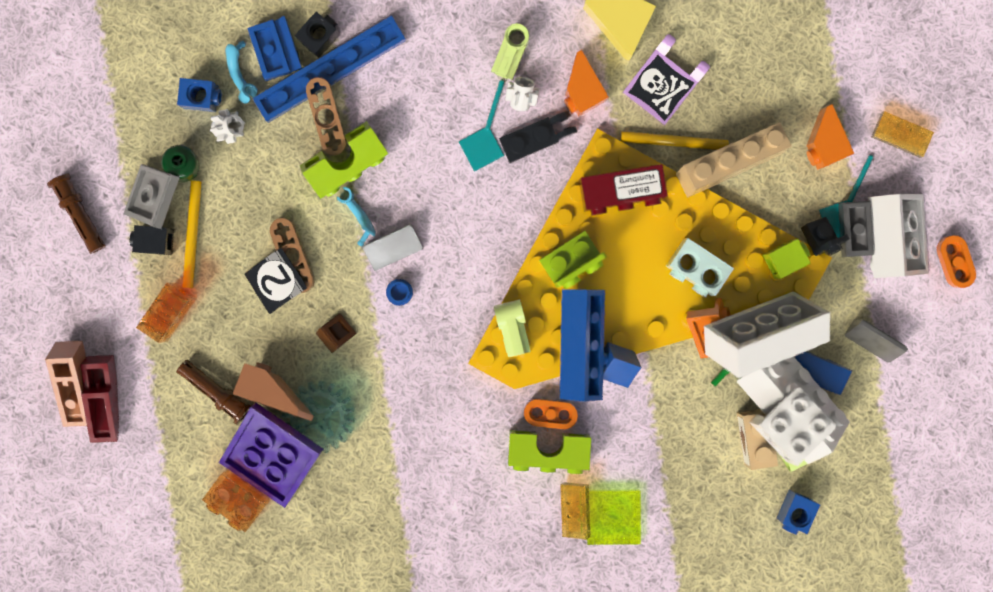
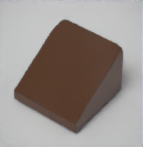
M341 313L316 332V335L331 353H334L357 334Z

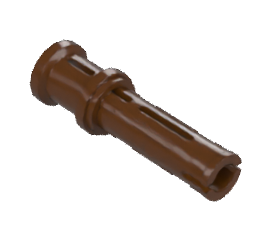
M66 173L47 182V186L52 188L59 200V207L62 210H66L89 253H96L105 248L106 245L100 238L81 203L83 201L82 195L76 192L70 181V174Z
M188 359L176 371L177 374L215 403L214 406L218 411L223 410L233 418V423L239 425L244 420L252 407L250 404L245 405L235 397L232 390H225Z

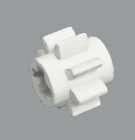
M518 77L514 83L508 82L505 100L511 101L510 106L513 109L527 111L530 105L536 106L539 88L534 87L535 83L533 80L526 77Z
M224 109L218 112L219 115L211 117L213 122L210 131L217 137L218 142L226 140L227 144L236 142V137L244 136L242 131L245 122L238 116L237 111L229 113L228 109Z

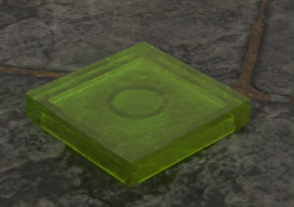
M587 490V545H641L640 490Z

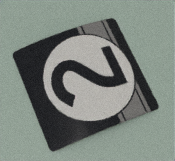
M282 248L266 257L244 274L269 314L307 289V286Z

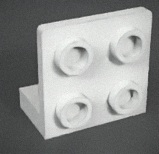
M800 387L794 388L766 417L756 415L749 422L786 462L796 466L836 429V425Z

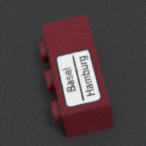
M663 164L581 177L579 179L584 212L591 211V216L606 214L607 208L618 207V211L634 209V204L641 202L645 203V207L661 204V199L668 197Z

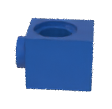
M180 78L177 105L188 110L216 112V107L221 104L222 92L213 81ZM203 89L206 90L205 99L197 102V92Z
M789 489L776 519L783 524L782 528L795 535L798 534V531L808 535L820 504ZM797 508H801V517L796 520H792L793 511Z

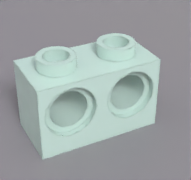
M689 238L682 240L666 267L671 269L669 274L680 282H684L686 279L694 285L692 289L703 297H706L708 294L716 296L734 269ZM685 254L689 255L693 260L692 267L688 270L682 268L680 264V259ZM708 269L712 270L715 274V281L710 285L706 284L703 280V274Z

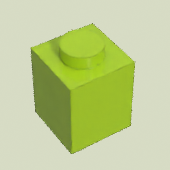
M798 239L790 240L762 255L774 279H782L810 264L808 259L810 256L809 250Z

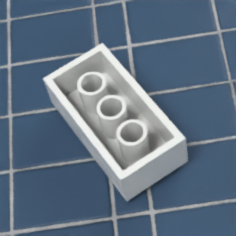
M790 292L705 325V354L736 377L748 376L760 369L770 367L782 360L792 358L799 353L829 342L830 312L796 292Z
M795 357L787 358L737 380L738 384L766 416L794 388L800 387L836 425V429L804 459L807 464L832 453L850 423L844 412L838 409L826 391L820 388L810 373L801 366Z

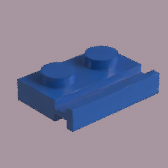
M285 16L247 28L265 81L291 74L303 68Z

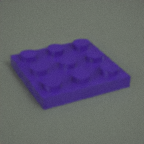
M255 403L248 411L218 463L285 508L324 449L267 409Z

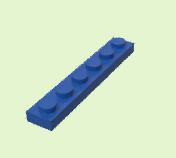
M391 15L252 99L265 121L270 123L308 100L306 86L312 78L322 77L332 86L404 43L406 39ZM315 82L314 88L310 90L312 94H318L325 90L326 87L320 86L319 82Z

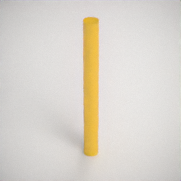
M621 131L620 139L621 142L712 150H719L729 145V140L626 131Z
M191 180L182 288H193L201 181Z

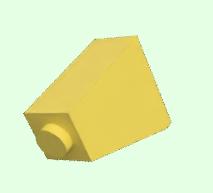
M585 0L583 8L620 54L625 59L630 60L656 6L644 0Z

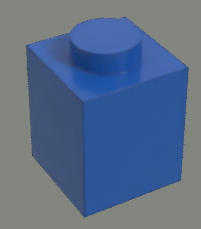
M607 342L604 347L603 380L628 388L642 368L636 353Z

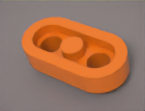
M946 236L942 238L937 245V254L947 282L955 288L971 286L976 279V270L967 243L959 236ZM949 244L952 245L954 249L952 254H949L947 252V246ZM957 270L962 272L960 279H957L955 276Z
M532 399L524 408L525 419L532 426L569 429L575 425L578 419L576 408L566 401ZM535 407L542 409V414L538 417L532 414V410ZM562 410H566L569 413L568 418L564 420L559 418V412Z

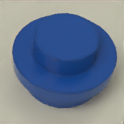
M395 279L388 284L386 296L392 304L402 306L411 300L413 289L408 281Z

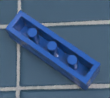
M562 289L560 399L582 402L603 400L605 290Z

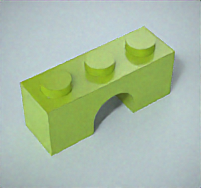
M367 121L344 135L351 147V153L345 161L339 163L332 162L320 151L299 165L302 174L320 199L325 196L330 197L339 191L341 185L347 181H355L362 175V171L370 166L375 167L384 161L385 156L388 155L387 150Z
M509 430L508 466H513L515 471H529V467H538L541 472L554 473L557 468L567 469V473L583 474V470H590L591 436L589 434L563 433L561 447L554 453H544L537 447L536 431Z

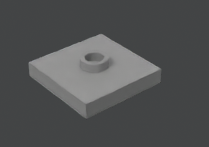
M141 164L124 215L161 229L179 177Z

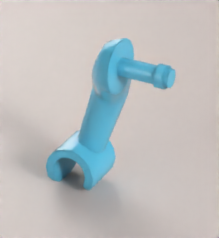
M240 41L236 46L228 44L225 53L229 74L240 91L238 98L240 102L246 104L250 101V96L256 97L258 90L253 84L246 83L240 72L238 50L246 45L244 41Z
M343 187L344 190L349 192V198L342 200L337 197V200L348 206L360 223L361 228L365 230V233L357 242L362 247L370 234L375 237L376 231L367 214L354 200L353 191Z

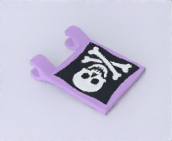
M670 34L663 39L622 92L663 125L668 122L710 68L709 64L701 61L691 75H689L668 59L665 55L676 41Z

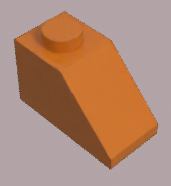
M582 50L576 53L565 93L567 98L564 99L571 113L576 112L578 117L606 102L609 98Z
M833 104L819 111L806 145L809 150L807 151V158L811 165L816 166L817 170L855 154Z

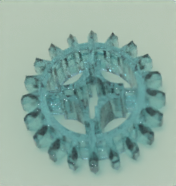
M312 381L308 383V390L301 385L298 387L300 395L295 394L302 403L303 401L306 403V407L313 414V417L316 415L314 411L320 414L329 410L330 412L322 419L324 423L322 424L319 420L308 424L310 420L306 419L300 424L298 416L286 412L282 413V417L290 418V421L285 423L317 445L322 446L324 453H328L330 451V444L334 449L340 447L337 439L344 443L348 440L343 432H353V428L347 425V423H354L356 421L355 417L348 416V413L355 411V407L346 408L345 404L350 402L351 398L346 397L344 400L340 398L344 393L342 388L335 394L333 392L335 388L334 383H331L326 390L325 381L319 382L318 389H316L315 383ZM311 396L326 397L334 404L322 407ZM339 411L340 424L334 434L331 429L330 417L333 413ZM316 428L321 434H325L326 438L312 437L305 430Z

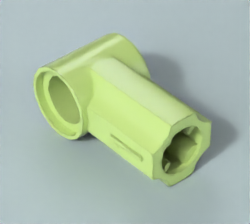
M516 23L507 28L492 67V73L513 81L529 42V33L525 26ZM518 31L524 35L525 39L521 44H513L509 40L513 32Z
M520 299L493 306L499 330H502L508 357L531 352L524 326L526 322Z

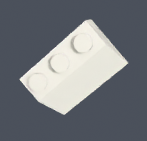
M893 194L868 197V201H871L874 248L870 267L874 278L929 274L924 195Z

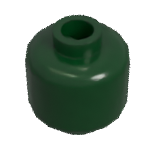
M185 145L171 146L162 156L161 165L163 171L179 177L178 182H188L197 176L200 162L191 148Z

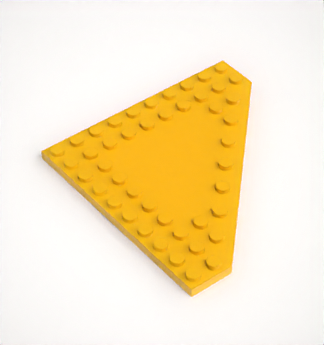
M597 128L501 302L503 304L520 299L526 322L524 326L531 352L508 357L502 330H499L496 315H494L468 364L513 389L560 377L562 289L564 287L556 288L539 260L586 231L599 253L604 252L607 257L602 260L604 266L591 274H587L586 271L578 275L580 281L568 289L605 290L604 347L609 342L634 351L636 354L693 338L686 320L687 311L714 308L716 298H722L724 307H729L731 315L793 291L809 300L832 257L825 253L815 256L810 245L803 242L810 253L808 257L810 264L782 279H774L762 255L797 238L709 189L687 198L676 176L677 172L663 165L668 197L661 199V204L645 207L644 202L635 203L634 209L618 211V207L607 208L606 214L591 216V211L584 212L579 186V179L581 177L661 164ZM689 238L734 268L716 296L708 294L706 297H703L692 289L694 286L686 279L684 282H680L669 274L671 269L666 267L683 239ZM685 254L681 257L680 264L682 268L688 270L692 267L693 260L689 255ZM710 269L706 270L703 274V280L706 284L710 285L715 281V274Z

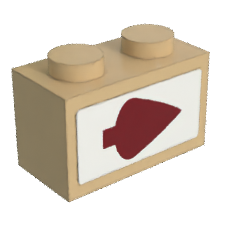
M757 409L737 412L744 465L750 470L778 466L776 450L749 423L756 415L766 417L763 411Z

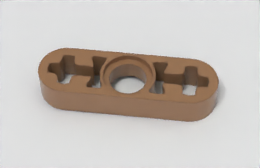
M322 77L312 78L306 86V94L321 146L327 154L338 155L344 151L346 140L330 84ZM315 82H319L320 86L326 87V90L323 91L324 101L329 98L331 104H321L317 108L314 107L313 102H319L317 94H312L310 90L314 88ZM330 109L334 114V120L329 124L321 123L318 119L320 110ZM337 125L339 130H333L335 139H341V143L338 144V149L333 150L332 146L326 145V142L329 141L328 132L322 134L321 129H330Z
M276 219L270 226V235L276 251L281 248L280 243H285L284 237L276 233L280 229L279 224L282 223L283 226H289L290 230L286 232L288 240L291 241L293 238L295 240V243L286 244L282 249L285 253L290 248H295L299 251V260L292 265L296 268L304 264L305 268L299 270L303 277H308V281L305 282L307 289L301 293L308 292L313 288L315 280L296 227L288 219Z

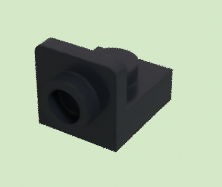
M827 217L812 221L801 227L815 256L823 253L831 256L843 249L842 244L850 240L848 234L837 238Z

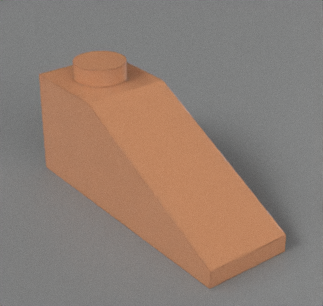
M83 341L55 342L45 358L63 427L87 426L81 393L85 390L80 364L86 358Z
M256 362L255 366L244 363L233 391L234 395L312 421L313 414L281 376L271 372L272 367Z

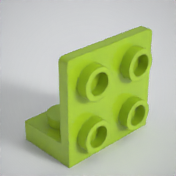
M584 231L539 261L556 288L563 286L564 289H568L580 281L578 275L586 271L587 274H591L604 266L602 260L607 256L604 252L599 253L586 231Z

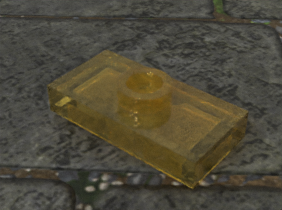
M884 111L881 112L871 137L918 158H922L934 132Z
M564 482L560 484L562 537L587 540L591 537L589 484Z

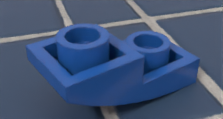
M808 351L795 356V359L810 373L820 388L839 395L842 394L853 370L832 360H825Z

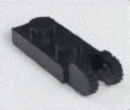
M563 112L550 119L547 117L499 138L509 164L559 143V140L577 133L576 126L568 127L557 134L553 129L552 125L568 120L571 117L570 112Z

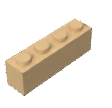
M779 122L683 165L676 173V176L688 198L781 156L792 145Z

